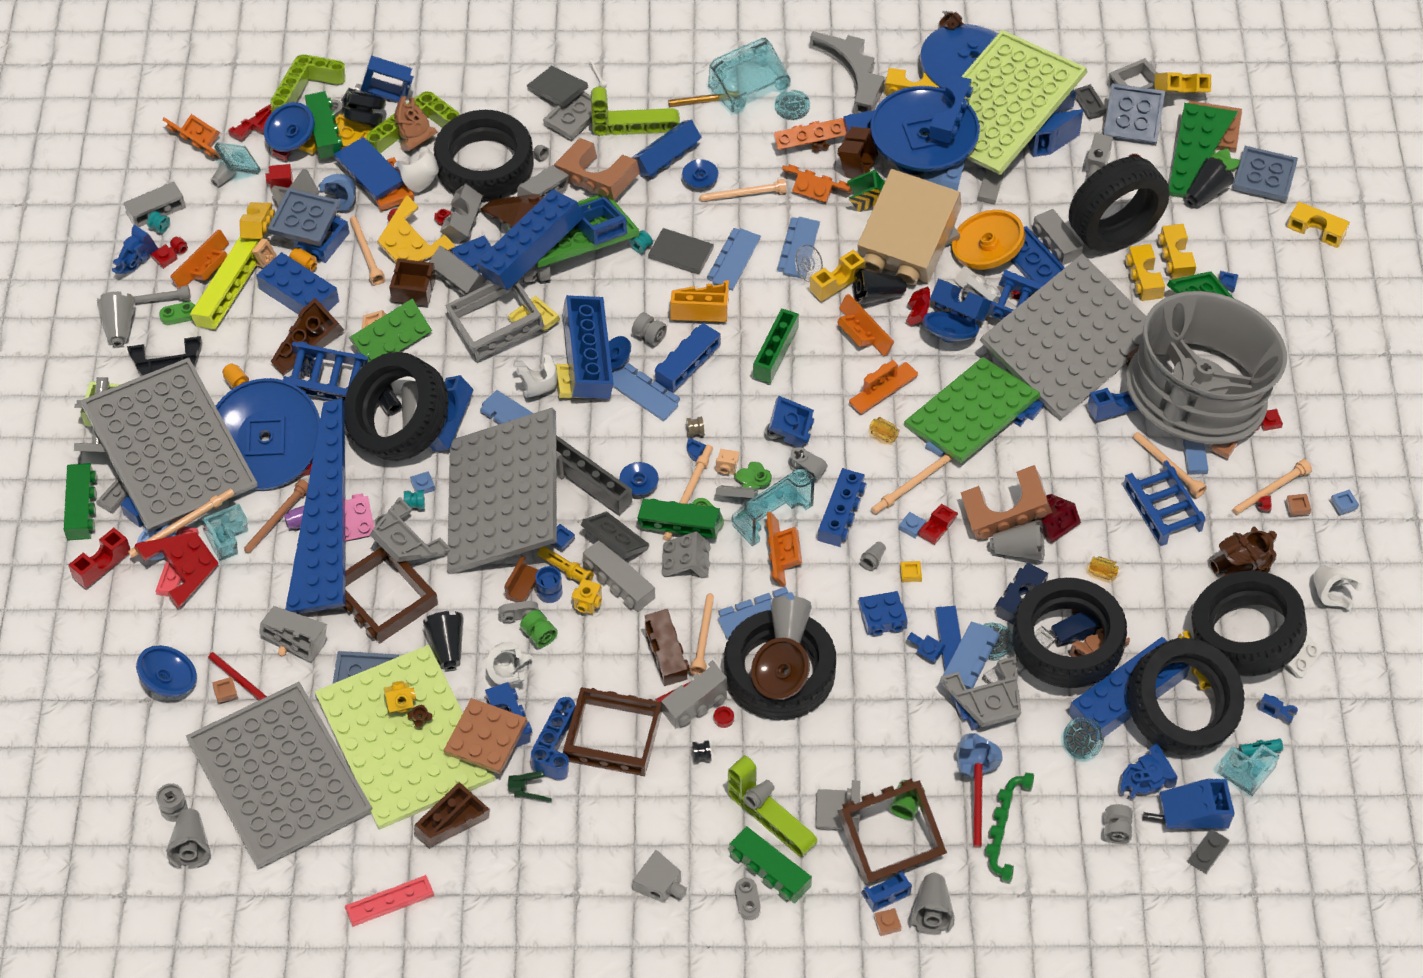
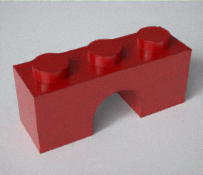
M112 528L99 539L100 547L93 556L88 557L83 552L68 564L72 578L85 589L129 554L128 551L131 550L127 538L115 528Z

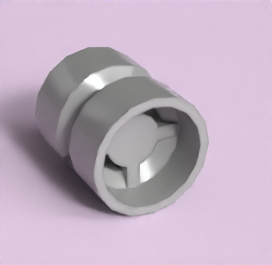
M535 264L524 274L525 282H535L536 279L540 281L551 280L550 264L539 268Z
M645 312L639 314L632 326V333L641 339L645 338V341L654 346H657L663 340L667 332V325L659 320L654 321V317Z
M168 783L158 789L156 800L162 817L167 821L176 822L179 813L188 808L182 788L177 784Z
M1121 804L1106 807L1105 840L1115 844H1124L1131 841L1133 810L1130 807Z

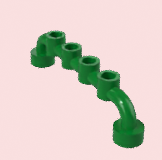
M1025 772L1024 776L1011 778L1005 789H1000L998 801L1002 802V805L995 809L994 819L998 820L997 826H991L990 838H994L993 844H987L986 856L989 857L991 870L995 874L1002 876V881L1011 882L1014 872V865L1005 864L1004 868L997 864L1014 787L1018 784H1023V789L1032 790L1034 773Z

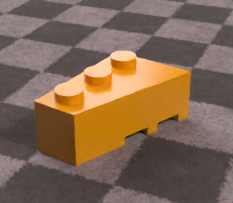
M729 280L723 281V284L720 285L706 284V287L695 289V286L672 290L670 302L671 320L727 322Z

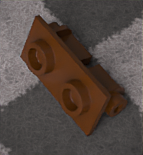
M942 12L945 16L939 21L941 28L946 27L953 30L958 25H965L961 21L963 18L957 12Z

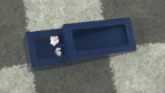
M1080 612L1052 625L1051 630L1059 644L1086 639L1090 635H1095L1096 630L1102 627L1093 617Z

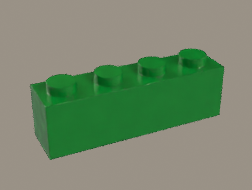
M326 91L304 95L306 106L312 111L315 120L313 135L319 159L333 157L334 153L340 151V147H343L341 136L337 137V134H340L338 124L333 122L336 121L334 110H330V108H333L331 97L327 98Z
M781 308L753 363V378L771 384L798 330V313Z
M91 463L67 465L63 528L67 541L91 539V532L95 530V522L92 519V515L96 513L93 498H96L94 482H97L96 470L93 471Z
M644 498L637 517L640 529L683 535L697 531L701 536L717 539L722 521L720 508L714 506H699L693 503L683 504L675 501L668 502Z
M746 826L730 842L731 857L735 861L746 865L752 874L760 876L768 887H774L785 900H790L795 904L811 887L812 876Z

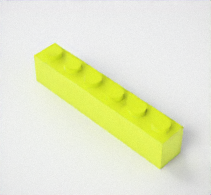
M238 238L190 313L197 327L214 330L217 328L256 266L257 259L252 250L261 239Z

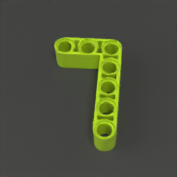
M306 54L298 55L271 98V113L283 104L296 102L309 79L331 84L344 83L346 80L345 64L342 61Z
M595 87L591 90L593 132L596 135L667 133L680 123V113L675 108L608 111L607 90L603 87Z
M430 91L422 92L414 98V105L418 106L427 118L431 119L441 128L450 120L459 116L457 110ZM395 113L368 132L366 136L367 141L379 153H382L401 138L398 133L399 126L397 123H394Z
M743 755L728 769V793L730 797L795 854L803 857L818 843L816 836L770 796L760 808L752 809L745 803L744 796L746 791L757 786V768L748 756Z

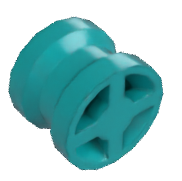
M157 211L152 212L147 220V227L156 229L159 233H164L170 224V218L166 215L161 216Z
M643 230L639 231V236L630 239L631 247L639 254L644 253L646 247H650L653 244L651 236Z

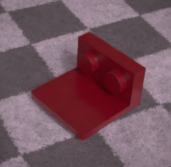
M1048 494L1047 499L1052 513L1031 521L1041 520L1046 540L1053 543L1079 525L1081 521L1075 503L1056 495Z

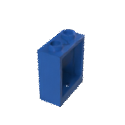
M371 55L360 91L399 102L400 97L406 96L407 98L414 77L411 76L412 68ZM373 73L403 81L402 86L373 78Z
M602 197L579 206L584 218L575 226L594 245L627 234L626 217L607 198ZM603 215L608 219L593 226L588 222Z
M335 216L328 230L333 232V234L323 246L293 240L294 248H301L315 256L317 261L326 263L349 235L348 221Z

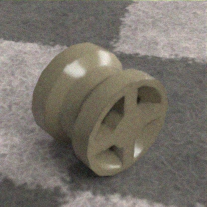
M702 416L693 420L686 418L689 438L697 434L700 436L705 435Z

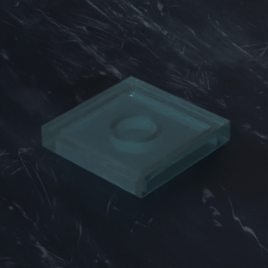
M220 142L215 144L214 148L229 171L257 175L260 173V167L246 146Z

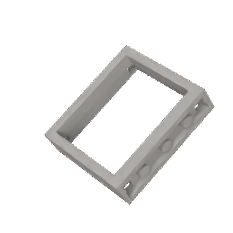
M518 281L508 291L492 282L445 305L449 318L477 361L545 327L541 314ZM514 291L529 315L474 342L459 320V317Z

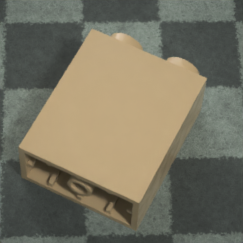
M891 169L857 244L858 253L865 260V268L882 272L883 268L897 273V277L903 278L906 284L916 285L918 280L929 284L962 208L960 192Z

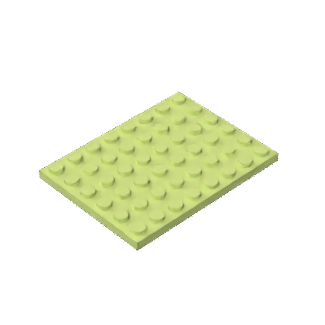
M1001 30L962 75V77L972 79L971 87H973V93L971 98L968 97L967 100L968 104L975 111L980 126L977 145L966 159L1001 175L1087 74V68ZM926 132L920 133L923 136L929 135Z
M429 645L314 691L351 772L373 808L371 815L379 830L433 807L458 782L471 791L495 781V775L492 771L446 755L443 751L463 712ZM397 681L408 682L409 687L414 688L416 700H413V706L424 705L428 713H432V720L426 721L422 727L417 728L415 723L408 719L407 716L414 707L409 708V711L398 713L397 711L389 713L384 687L392 686V683Z

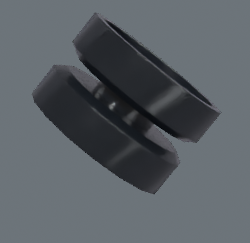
M348 91L346 101L357 107H345L344 117L361 123L380 124L383 122L384 115L373 109H384L387 99L376 95Z

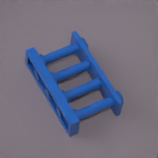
M1004 270L999 282V286L1004 287L998 303L992 301L987 314L995 319H1004L1013 311V309L1005 307L1011 290L1021 293L1017 304L1018 307L1044 285Z
M293 342L292 350L293 353L297 354L292 375L289 377L284 376L283 380L296 385L308 396L327 400L343 399L345 402L346 393L353 378L361 367L368 363V357L361 353L352 354L312 346L306 342ZM305 354L316 358L311 378L308 381L299 378ZM323 359L335 361L328 384L318 382ZM342 363L353 365L349 385L346 388L337 386Z
M1168 460L1164 461L1161 473L1139 480L1135 478L1133 473L1125 475L1123 487L1160 546L1168 543L1169 535L1173 531L1192 524L1195 525L1198 532L1203 530L1205 516L1193 502L1178 478L1175 468L1171 467ZM1165 479L1170 488L1150 495L1145 494L1142 487ZM1173 494L1179 500V503L1160 510L1155 509L1151 503ZM1183 509L1189 516L1186 519L1169 525L1164 524L1161 517Z

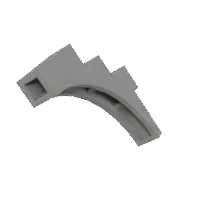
M812 31L810 35V48L832 57L851 75L857 91L854 102V114L875 110L884 90L885 77L873 74L875 58L863 55L865 39L848 35L845 40Z

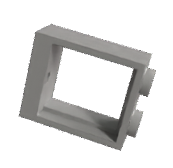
M1144 58L1110 72L1107 85L1110 89L1112 83L1127 85L1124 80L1143 73L1150 83L1142 86V88L1155 89V74L1157 72L1153 65Z

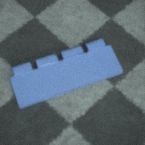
M803 217L791 218L777 267L779 272H783L784 275L805 279L820 221Z
M733 228L727 238L728 240H726L720 251L721 253H719L707 275V279L715 285L723 284V281L729 280V290L733 291L761 236L742 228L740 230Z
M628 362L612 373L613 388L663 422L678 407L680 397L671 391L667 392L665 387L653 381L652 378L643 372H638V369Z
M498 390L482 403L480 409L481 413L489 418H493L498 424L533 414V412Z
M786 587L772 591L774 598L779 596H787V600H793L794 598L793 593H788ZM770 593L755 597V605H753L751 599L735 604L736 612L732 606L718 610L720 616L718 622L727 640L736 626L746 618L762 611L771 610V600L773 598Z
M971 621L943 676L959 672L966 689L973 688L1000 634L994 631V628Z

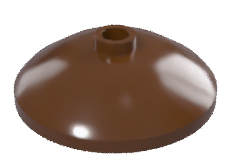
M775 638L765 643L757 651L751 666V677L756 689L764 696L775 700L786 699L799 692L805 685L810 672V660L806 650L801 644L790 638ZM788 669V673L784 675L785 670Z

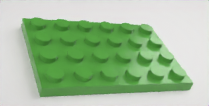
M597 195L577 202L580 206L603 196ZM607 198L626 217L627 234L594 245L574 226L536 265L538 268L608 245L639 236V229L614 200ZM603 215L588 222L593 226L608 219Z
M982 357L906 419L904 425L955 460L963 463L1021 412L1039 399L1040 392Z

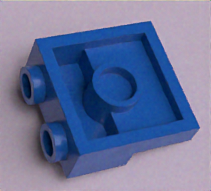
M778 396L768 430L784 436V442L802 447L803 444L808 443L811 436L808 432L814 423V418H812L814 410Z
M898 591L858 598L867 636L881 635L891 631L899 632L907 629L908 619Z

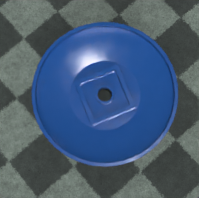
M972 24L958 25L953 30L946 27L939 28L931 33L922 45L920 53L922 69L933 83L939 86V88L946 89L950 75L962 77L999 33Z
M914 86L898 90L879 103L871 119V136L878 151L894 164L915 171H939L959 164L972 153L978 142L980 126L975 111L968 104L966 111H962L963 119L961 124H957V135L952 137L950 143L931 139L929 135H921L920 133L922 132L929 134L930 125L935 113L945 112L953 106L945 100V89L932 86Z
M274 378L255 379L233 388L217 403L216 408L257 482V487L252 490H267L283 486L299 477L312 463L320 415L311 398L296 385ZM264 433L271 434L267 441H262L261 436Z

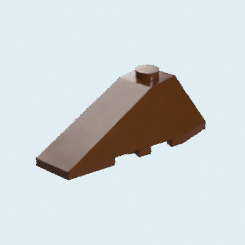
M538 194L496 199L481 207V211L492 218H499L502 224L507 223L509 228H512L544 197Z
M314 298L298 314V319L289 329L288 336L279 346L271 363L284 376L293 369L297 354L293 353V342H306L309 345L324 348L339 336L344 329L322 304Z

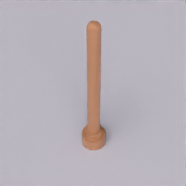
M300 479L295 484L293 494L244 547L245 552H251L300 497L306 496L308 483L305 480Z

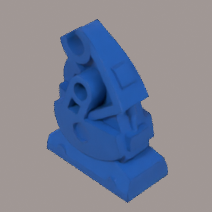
M135 225L132 227L131 236L123 242V248L119 257L113 260V264L116 265L115 268H112L113 272L116 274L133 272L141 262L144 263L149 258L151 253L159 249L146 231Z
M1158 744L1151 746L1148 755L1146 754L1138 758L1136 764L1130 763L1126 770H1124L1120 795L1124 796L1125 790H1131L1130 799L1133 800L1137 793L1148 794L1157 792L1165 786L1168 788L1176 787L1178 776Z

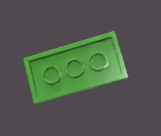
M412 298L356 332L349 339L357 352L368 357V362L383 354L399 352L431 332L432 329Z

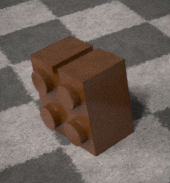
M851 126L845 135L843 143L839 146L838 156L840 157L846 178H855L870 172L871 166L875 163L879 154L872 140L871 128Z
M397 259L389 286L391 301L406 303L413 298L416 305L428 306L432 293L431 290H433L436 278L434 263Z

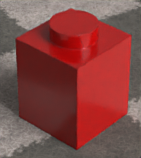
M291 164L269 166V173H266V183L270 184L271 189L274 185L284 188L291 186L293 183Z

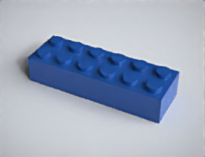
M552 189L475 262L482 276L508 291L584 218L578 202Z
M566 295L563 318L572 397L610 399L614 383L603 297Z
M1163 636L1071 702L1069 716L1077 724L1080 722V727L1081 721L1087 722L1085 723L1088 724L1087 728L1082 729L1090 737L1096 733V743L1132 718L1127 702L1129 677H1131V672L1137 662L1145 654L1167 641ZM1179 662L1172 663L1159 672L1155 685L1157 699L1188 676L1190 665ZM1089 725H1090V727L1093 729V731H1095V732H1092V733H1089V732H1088L1087 729H1088Z

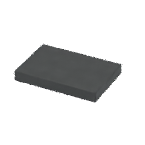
M551 65L527 84V88L529 91L565 107L588 88V83Z
M662 228L648 253V258L700 274L714 249V244Z
M607 511L582 520L581 526L623 559L647 551L649 548V543Z

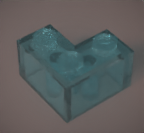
M240 504L203 517V531L218 560L221 561L238 554L237 541L234 536L248 531L247 517Z
M1261 744L1251 758H1249L1232 746L1221 759L1217 773L1253 796L1276 768L1279 755Z

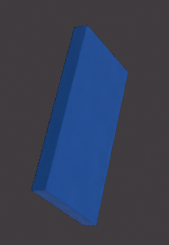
M364 137L334 153V158L376 201L405 184L401 174Z
M1024 226V245L1019 253L1010 261L1025 278L1045 285L1065 267L1027 226Z

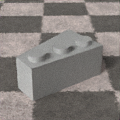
M713 660L708 663L710 667L701 675L697 672L692 676L694 678L692 682L685 687L683 685L679 686L661 701L662 712L675 729L687 725L695 717L704 715L710 708L715 705H721L727 699V677Z

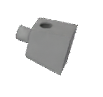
M1095 133L1087 158V177H1090L1098 169L1108 164L1113 137Z
M657 850L654 851L632 880L635 892L662 903L666 902L671 894L682 899L687 891L686 887L679 884L681 882L680 869Z

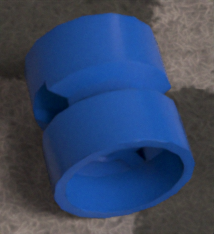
M552 566L540 568L535 576L537 596L545 603H554L563 594L561 573Z

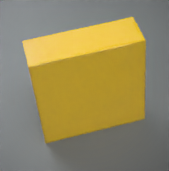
M920 561L900 562L902 582H922Z

